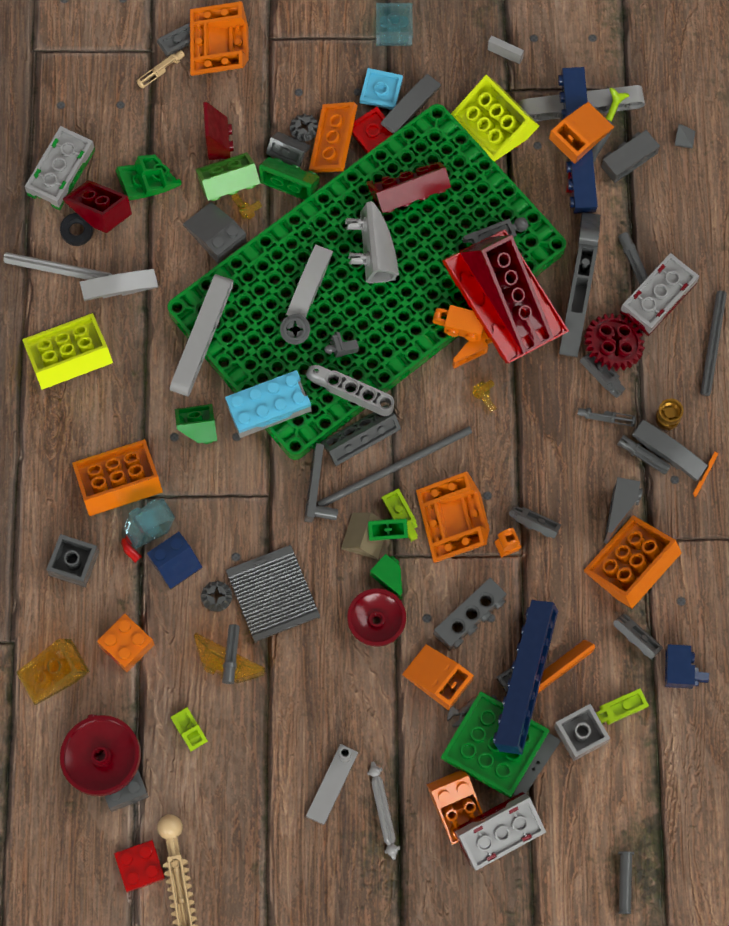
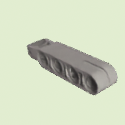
M313 365L306 372V376L311 382L326 388L332 394L377 414L389 416L394 410V399L391 395L338 371H331L322 366ZM331 379H336L338 383L332 385L329 383V381ZM354 387L356 390L354 392H348L346 391V388ZM369 394L373 398L371 400H366L363 398V396ZM388 402L390 406L384 408L381 406V403Z

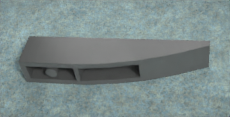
M579 244L564 323L569 332L562 335L559 351L561 355L578 357L598 246Z

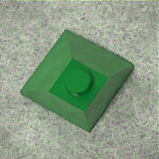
M212 404L175 409L177 430L197 443L210 444L213 441H218Z

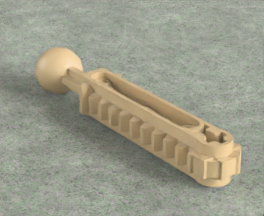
M167 814L159 820L157 831L162 838L166 839L168 862L164 863L163 867L169 869L164 875L170 877L166 881L167 884L171 885L167 891L173 893V895L169 896V900L174 901L170 908L176 910L171 913L173 917H177L172 922L178 926H198L193 924V922L198 920L197 917L192 916L196 909L191 908L195 901L189 900V898L194 896L193 892H188L192 888L191 884H187L191 877L185 875L190 870L184 866L189 863L188 860L183 859L182 855H180L178 836L182 832L183 824L177 816Z

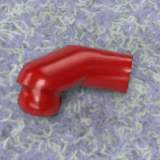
M126 535L121 540L123 550L136 563L142 556L131 546L135 541L133 537Z

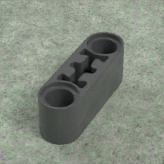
M582 212L578 244L597 247L601 215Z

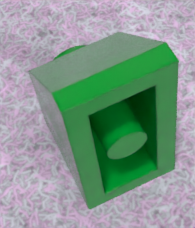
M385 554L370 570V576L385 589L401 599L402 580L400 562L391 555L389 557Z

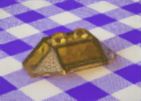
M195 632L194 639L204 670L212 675L217 673L223 677V662H225L226 648ZM237 654V669L235 670L234 678L236 684L264 676L266 672L264 667Z

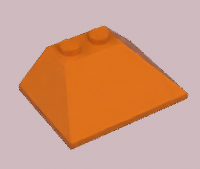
M242 1L190 9V75L194 76L244 68L249 60V37Z
M467 471L416 490L433 563L487 544L490 528L481 493Z

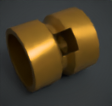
M672 398L662 401L655 417L657 425L664 430L676 428L683 415L682 404Z

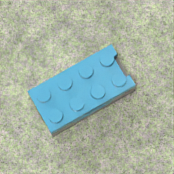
M297 370L225 397L227 408L240 438L311 412V403L308 395L306 396Z

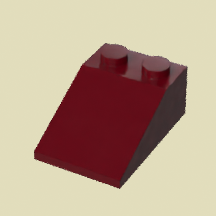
M203 102L209 160L231 158L230 152H234L233 140L229 141V135H233L232 124H228V118L208 102Z
M87 180L63 198V201L93 228L108 233L132 215L127 195Z

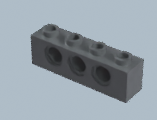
M490 577L434 629L433 634L449 651L453 647L457 649L464 642L463 638L467 634L471 636L478 629L477 625L481 621L486 622L492 616L491 612L495 608L500 609L506 603L507 594ZM482 599H488L491 604L489 606H483L480 603V601ZM468 612H474L477 617L475 619H469L466 616V614ZM454 625H460L463 630L461 632H455L453 631L452 627Z

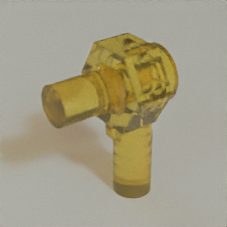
M237 193L231 197L235 204L241 208L239 213L243 219L247 218L249 220L255 217L254 211L262 207L259 200L250 205L247 202H243Z
M492 380L486 383L481 381L473 387L472 393L475 398L483 400L491 413L497 409L489 395V389L494 387L495 384Z

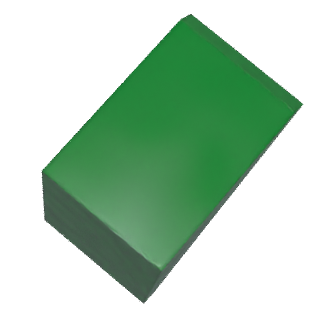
M407 518L368 521L369 541L408 538Z

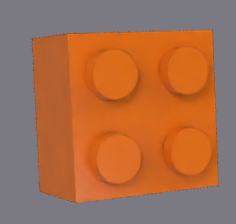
M126 614L120 617L97 640L99 647L126 673L155 645L153 639Z

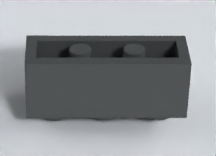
M647 130L642 133L638 132L632 137V140L620 144L616 151L607 153L603 157L601 168L616 183L657 155L660 145Z

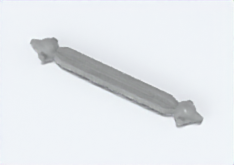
M373 761L367 775L373 777L371 784L384 842L388 845L384 852L390 855L393 860H396V854L400 847L395 845L396 837L383 780L379 776L383 769L379 768Z

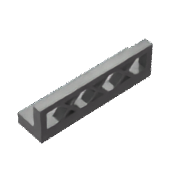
M373 412L325 439L321 444H324V449L329 453L333 464L337 466L400 430L401 427L396 415L392 412L389 416L380 417V414Z

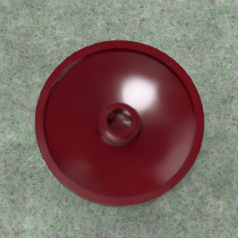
M105 715L89 717L76 724L66 735L60 750V765L65 778L78 791L91 796H107L123 789L134 778L141 760L140 744L133 730L120 719Z

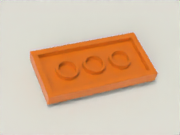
M355 102L322 105L309 171L314 173L344 171L358 106Z

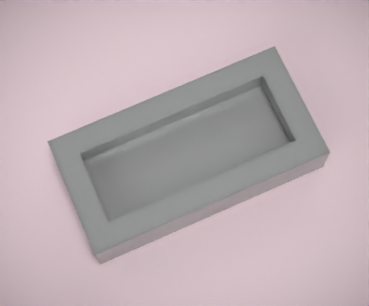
M492 35L488 41L487 50L517 64L521 63L524 55L523 49Z

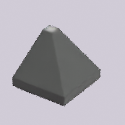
M679 124L675 146L692 149L696 131Z

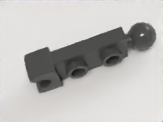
M519 217L512 224L510 219L463 236L462 242L475 244L501 230H506L508 235H513V238L517 236L516 230L519 232L527 230L528 221L523 217Z

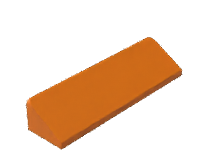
M583 640L543 670L538 693L594 652L595 645L587 640Z

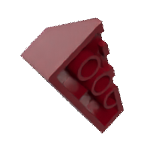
M441 162L416 168L414 173L412 171L401 172L399 177H382L381 182L373 183V180L366 182L377 208L382 213L393 212L395 208L409 206L416 200H425L432 194H440L445 192L446 189L451 188L446 167Z

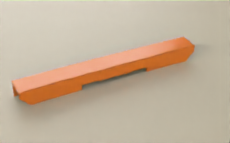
M714 452L708 463L709 467L693 492L694 497H697L719 453Z

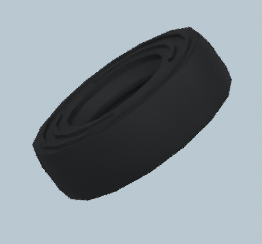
M72 213L62 220L60 233L66 243L72 246H81L91 239L93 227L80 215ZM73 224H81L84 227V231L80 235L71 234L70 227Z

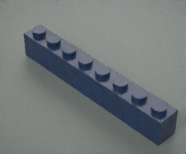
M584 67L562 68L561 75H558V85L562 86L559 98L564 108L561 109L562 120L588 102ZM591 149L576 164L569 158V162H566V172L570 173L568 190H571L572 197H569V206L573 208V214H581L582 212L595 213L598 207L593 152Z
M531 600L530 607H527L526 623L522 626L521 642L517 645L518 654L512 664L513 673L512 677L508 680L507 696H504L503 712L499 715L498 731L495 732L493 742L499 752L523 754L558 615V609L554 602Z

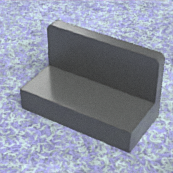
M277 132L270 138L266 154L279 158L290 165L293 164L300 167L305 153L310 149V145Z

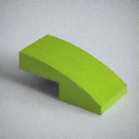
M188 707L170 717L190 751L208 742Z

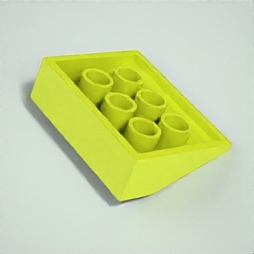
M488 75L483 77L451 113L494 162L526 141L539 127L532 117Z
M93 313L22 339L41 389L52 387L58 383L113 363Z

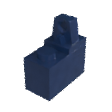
M668 644L665 648V687L692 689L694 686H699V683L709 682V673L699 672V668L691 665L694 664L695 653L691 652V646Z

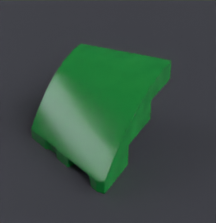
M155 154L138 156L134 165L117 166L116 174L123 193L128 196L129 200L164 193L182 184L181 180H177L170 173V169Z

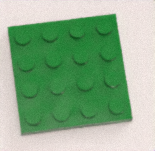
M480 691L442 754L441 759L511 798L549 734L550 729L531 719L523 754L499 752L493 742L495 732L498 731V718L503 712V703Z

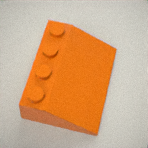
M145 439L72 463L89 516L163 493Z
M633 515L583 571L618 601L633 609L682 552L675 539Z

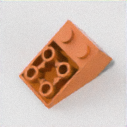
M587 102L553 128L549 139L576 164L614 126Z
M427 644L402 674L448 711L470 685L474 677L472 673L460 664Z
M461 770L426 784L452 845L458 843L453 829L483 814L470 778L466 772Z

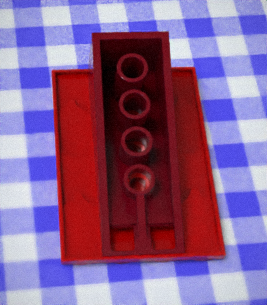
M501 230L442 260L455 285L460 289L469 307L472 308L485 333L491 339L505 363H511L569 332L520 254L513 235H508L506 230Z

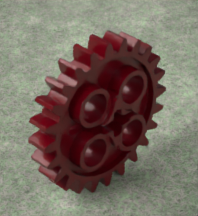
M611 313L609 318L604 314L602 318L598 316L596 320H592L587 327V332L584 335L586 338L584 344L588 346L585 350L591 351L589 357L595 356L594 362L600 361L601 367L606 364L608 365V370L613 366L615 371H618L620 367L625 371L627 367L631 368L633 364L636 365L643 355L642 352L645 349L643 347L645 340L641 339L643 334L637 333L639 327H632L634 322L627 323V317L621 320L620 314L617 318L614 317L613 313Z

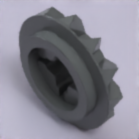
M304 113L300 116L297 115L291 120L290 132L295 139L310 141L316 137L318 122L312 115L309 116ZM301 122L302 124L304 123V125H308V132L304 128L300 129Z
M299 314L287 316L280 326L282 338L294 345L303 343L309 337L311 330L309 321ZM295 321L297 327L303 328V330L297 332L296 338L294 332L288 330L294 327Z
M218 580L209 582L203 587L201 593L202 603L210 611L219 612L225 610L232 601V591L226 583ZM216 589L222 595V597L218 598L217 603H215L214 597L208 596L215 594Z

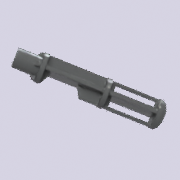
M578 408L577 415L584 416L586 419L634 427L636 424V416L610 411L598 414L592 413L591 408ZM616 414L631 416L632 419L616 417ZM615 419L631 422V425L617 423Z

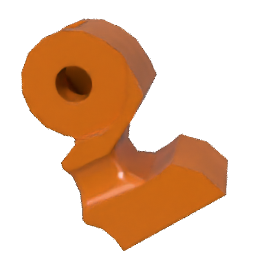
M514 528L500 532L497 535L498 539L494 542L501 558L515 553L522 548Z

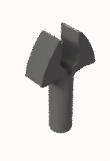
M473 697L461 709H455L453 706L450 708L447 721L452 716L460 715L459 720L452 727L460 726L476 697Z

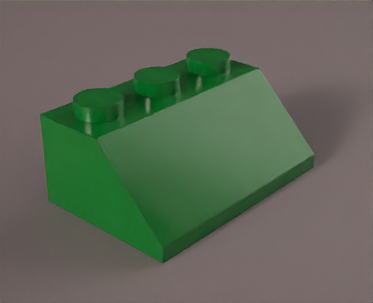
M268 157L259 166L261 184L302 200L314 194L320 185V178L316 173L312 171L306 172L293 164L288 165L279 158L273 159Z

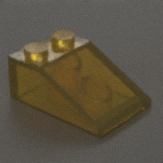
M58 639L19 669L17 674L34 705H37L73 685L90 671L72 639Z

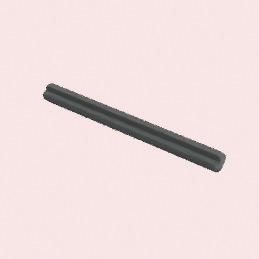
M717 291L700 392L703 396H710L727 296L725 291Z

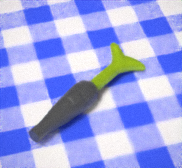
M610 88L612 103L606 119L613 125L612 120L618 105L630 95L628 93H618L614 88ZM612 130L592 148L593 163H595Z

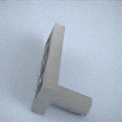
M340 744L307 812V818L325 825L358 756L357 751Z

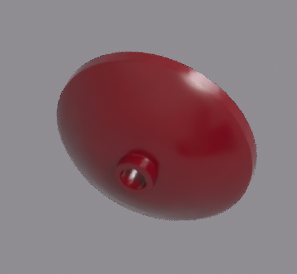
M379 588L369 589L357 595L351 602L347 614L348 626L354 637L363 644L373 647L385 646L394 642L402 634L406 624L405 607L401 600L392 592ZM379 618L380 623H374L373 619Z

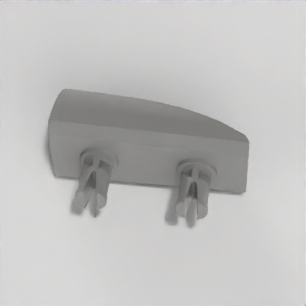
M372 201L367 202L360 212L361 219L346 218L345 224H348L346 230H362L364 253L350 252L348 259H351L349 264L365 265L367 283H382L396 280L399 270L392 237L375 203Z

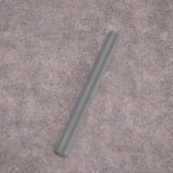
M8 252L3 257L4 263L86 280L112 275L111 273Z

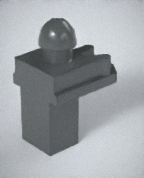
M337 331L332 335L330 344L324 350L328 354L334 352L335 358L357 353L359 346L357 340L342 342L340 332Z

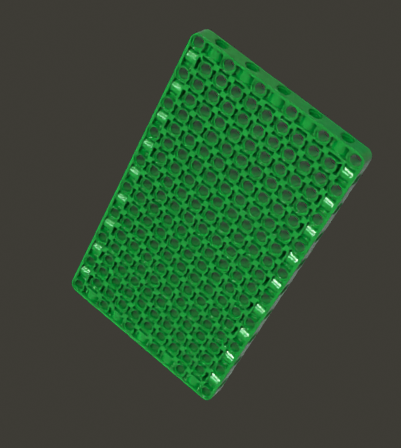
M434 104L171 299L168 303V312L172 321L189 339L208 292L203 287L206 285L210 286L215 274L234 280L232 288H237L238 291L231 292L218 323L220 326L216 328L205 359L234 393L261 384L258 382L261 378L269 381L295 370L298 371L304 392L310 400L311 409L315 408L318 412L315 414L305 413L268 427L265 430L290 459L299 460L313 450L316 443L320 444L366 409L359 405H352L350 401L328 392L322 386L318 389L312 388L311 385L314 383L306 375L300 374L301 370H308L310 366L319 365L331 371H338L351 378L358 374L362 376L358 381L386 393L459 337L449 336L444 332V326L435 323L429 324L426 320L433 319L436 308H447L449 310L450 305L472 310L442 262L445 258L459 252V249L473 245L471 242L463 243V236L504 221L503 216H508L512 224L519 217H523L527 221L530 218L535 219L536 222L528 221L527 230L522 233H516L517 236L514 238L520 254L527 265L532 268L531 271L535 277L564 255L566 240L443 105ZM410 135V136H412L413 138L407 139V138H405V136ZM432 138H437V139H439V140H438V141H432L431 139H432ZM462 140V141H464L465 143L460 144V143H457L456 141ZM422 148L425 151L419 152L417 149ZM443 151H449L450 154H444ZM380 156H381V157H384L385 159H383V160H378L377 157H380ZM409 159L410 162H404L402 160ZM430 161L441 162L446 167L451 188L446 189L445 192L440 194H432L425 200H416L411 205L405 206V210L395 208L390 213L381 212L383 218H391L390 221L385 222L392 237L395 253L401 256L397 258L399 275L396 279L399 281L397 283L390 281L367 283L364 279L365 265L361 264L358 267H354L349 264L351 259H348L350 252L364 253L363 241L360 243L354 241L358 238L362 239V230H346L343 228V226L348 225L345 224L346 218L361 219L357 216L360 215L365 204L370 201L375 203L366 182L373 180V183L376 180L382 181V177L389 176V178L399 177L400 173L404 171H412L414 173L416 168L430 165L428 163ZM461 164L462 167H456L454 165ZM486 166L488 167V169L483 170L480 167ZM391 169H393V170H396L397 172H395V173H390V172H388V171L391 170ZM473 177L474 180H467L466 178ZM349 178H355L356 180H355V181H349L348 179H349ZM457 187V188H459L460 190H459V191H454V190H452V188ZM479 190H485L486 193H483V194H482V193H479L478 191H479ZM367 191L368 193L363 195L360 192ZM510 192L512 195L506 196L504 193ZM444 198L446 201L440 202L438 199ZM321 199L328 200L325 203L320 202ZM469 200V201H471L472 203H471V204H465L464 201ZM348 201H351V202H353L354 204H352V205H347V204H345V203L348 202ZM496 203L498 204V206L493 207L490 204ZM424 209H431L432 212L427 213V212H425V211H423V210H424ZM456 211L458 214L451 215L450 212ZM338 212L339 215L333 216L331 213ZM476 214H483L484 217L479 218ZM412 219H415V220H417L418 222H417V223H411V222H409V221L412 220ZM293 220H296V221H298L299 223H298V224H291L290 222L293 221ZM442 222L444 225L438 226L435 223ZM324 223L325 226L319 227L317 224ZM463 224H467V225H469L470 227H469V228H463L462 225H463ZM401 230L404 233L396 234L395 231ZM426 232L429 236L424 237L421 234ZM303 234H310L311 236L308 237V238H305V237H303L302 235H303ZM454 235L456 238L449 239L447 236ZM330 236H335V237H337V239H335V240H330V239H328V238H329ZM263 242H269V243H270V245H268V246H263V245H261V244H262ZM531 242L534 246H527L526 243ZM412 243L415 247L410 248L407 244ZM290 244L296 245L293 249L288 248ZM316 244L333 251L330 260L334 261V263L328 264L321 286H319L316 293L317 298L313 301L306 319L314 321L310 325L309 337L303 343L294 345L282 338L280 333L282 322L279 319L288 316L286 313L297 288L296 284L299 282ZM558 245L560 249H554L552 246ZM440 246L442 249L435 250L433 247ZM342 249H346V250H348L349 252L343 254V253H341L340 251H341ZM280 255L282 258L276 260L273 257ZM420 257H426L427 260H426V261H421V260H419L418 258H420ZM301 258L308 259L306 262L299 261ZM234 264L241 265L239 268L232 267ZM261 266L267 267V269L263 271L259 270L258 268ZM409 267L412 268L413 271L406 272L404 269ZM289 268L294 270L291 273L285 272V270ZM432 270H437V271H439V273H438V274H432L431 271H432ZM343 273L346 276L339 278L337 275ZM246 277L253 278L251 281L248 282L244 280ZM274 279L279 281L277 284L270 283ZM423 281L425 284L420 286L416 282ZM448 283L451 287L445 288L442 285ZM326 284L332 286V287L329 288V289H324V288H323V286L326 285ZM356 287L358 290L353 292L349 288ZM381 289L384 293L377 294L375 291ZM259 290L264 291L262 295L256 294ZM409 292L411 295L406 297L402 293ZM284 293L291 294L289 297L286 298L281 296ZM434 294L437 298L430 299L428 296ZM461 297L463 301L458 302L454 298ZM336 298H342V299H343V301L340 302V303H338V302H336V301H334V300H335ZM364 300L370 302L368 305L361 304ZM244 301H247V302L250 303V304L247 305V306H242V305H241V303L244 302ZM394 303L396 306L391 308L387 304ZM269 304L276 305V307L273 309H270L267 306ZM419 305L422 309L416 310L414 306ZM177 307L182 308L180 312L173 311ZM327 309L329 310V312L323 314L320 312V310ZM352 311L355 315L348 316L346 313ZM229 312L235 314L233 317L226 316V314ZM380 314L382 317L376 319L373 317V315ZM255 315L261 316V318L258 320H255L252 317ZM405 316L408 320L401 321L399 318ZM295 321L294 327L288 330L292 332L301 331L303 328L297 327ZM335 322L341 324L339 327L332 326ZM360 325L367 326L365 330H361L358 327ZM240 326L247 327L244 331L238 330ZM390 327L394 329V331L386 332L385 328ZM270 328L273 332L265 333L264 330ZM418 330L420 334L414 335L411 331ZM338 331L340 332L342 342H347L343 339L344 337L351 336L352 340H357L358 350H363L365 353L362 355L352 353L335 358L334 352L328 354L324 348L330 344L332 335ZM443 332V333H445L447 336H446V337H439V336H438V333ZM323 333L326 337L318 338L317 335ZM225 337L232 338L229 342L223 341ZM375 338L378 339L379 342L374 344L371 343L370 340ZM254 339L259 341L255 345L249 343L251 340ZM403 341L406 344L404 346L397 345V342ZM278 342L285 344L283 347L276 346ZM304 345L311 346V348L308 350H305L302 347ZM236 351L244 352L241 356L234 354ZM384 352H389L391 356L384 357L382 356V354ZM268 353L270 357L262 358L261 355ZM416 355L418 358L411 360L409 356ZM289 356L297 357L294 361H290L287 358ZM321 358L323 362L318 364L314 360ZM348 361L350 362V364L348 366L341 365V362ZM222 362L229 363L226 367L220 366ZM373 363L377 367L371 369L367 365ZM250 364L256 366L252 370L246 368ZM275 367L282 368L280 372L273 371ZM382 377H386L389 380L387 382H381L379 379ZM331 379L329 383L334 385L337 384L338 381L336 379ZM348 387L346 391L354 392L356 389L354 387ZM369 394L363 396V398L366 400H371L373 398ZM326 397L333 399L329 403L323 401ZM296 420L303 421V423L298 426L295 425L293 422ZM323 422L330 424L328 428H322L320 425ZM293 445L300 447L298 451H292L290 448Z

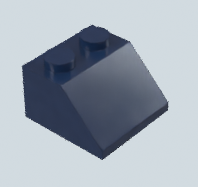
M177 532L147 553L148 559L170 590L203 568L180 532Z

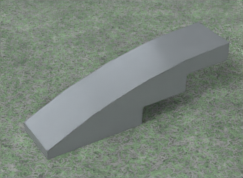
M315 244L286 315L299 314L305 318L307 317L318 288L321 286L333 251Z
M154 269L126 272L80 281L84 301L100 297L104 299L121 294L125 296L158 288Z

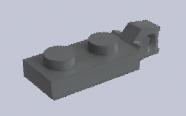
M591 352L583 356L580 362L607 391H610L614 397L618 398L621 396L625 388L619 380L620 376L611 367L608 370V365L606 364L601 367L600 361L595 363L596 357H589Z

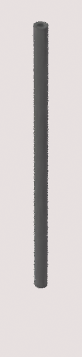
M468 426L318 501L317 505L325 507L471 434L472 430Z

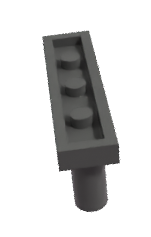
M316 443L313 450L304 522L312 523L314 517L337 520L338 509L316 505L324 444Z

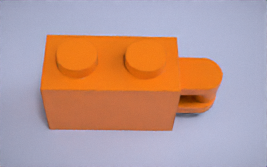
M450 305L449 310L436 308L432 322L444 326V332L449 336L465 337V339L472 342L476 340L481 341L484 329L473 310Z

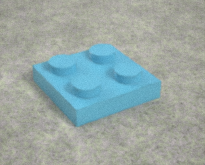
M368 68L360 96V103L392 110L397 105L403 75Z

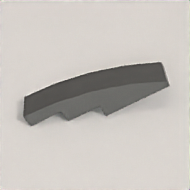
M426 74L381 122V125L393 134L415 117L416 113L428 102L429 98L439 90L441 84L429 74Z
M641 420L632 433V436L657 457L664 458L677 470L681 469L694 481L700 478L708 466L679 442L645 420Z

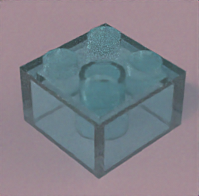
M376 3V46H412V3Z
M163 498L160 500L154 499L147 503L145 507L141 509L137 507L129 513L124 531L136 549L167 534L175 516Z

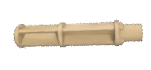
M180 50L178 53L172 54L152 68L149 72L152 71L153 73L142 81L140 80L142 77L137 79L139 87L145 88L148 84L144 85V83L154 76H156L155 79L166 72L165 68L173 62L178 64L180 59L185 57L183 51Z

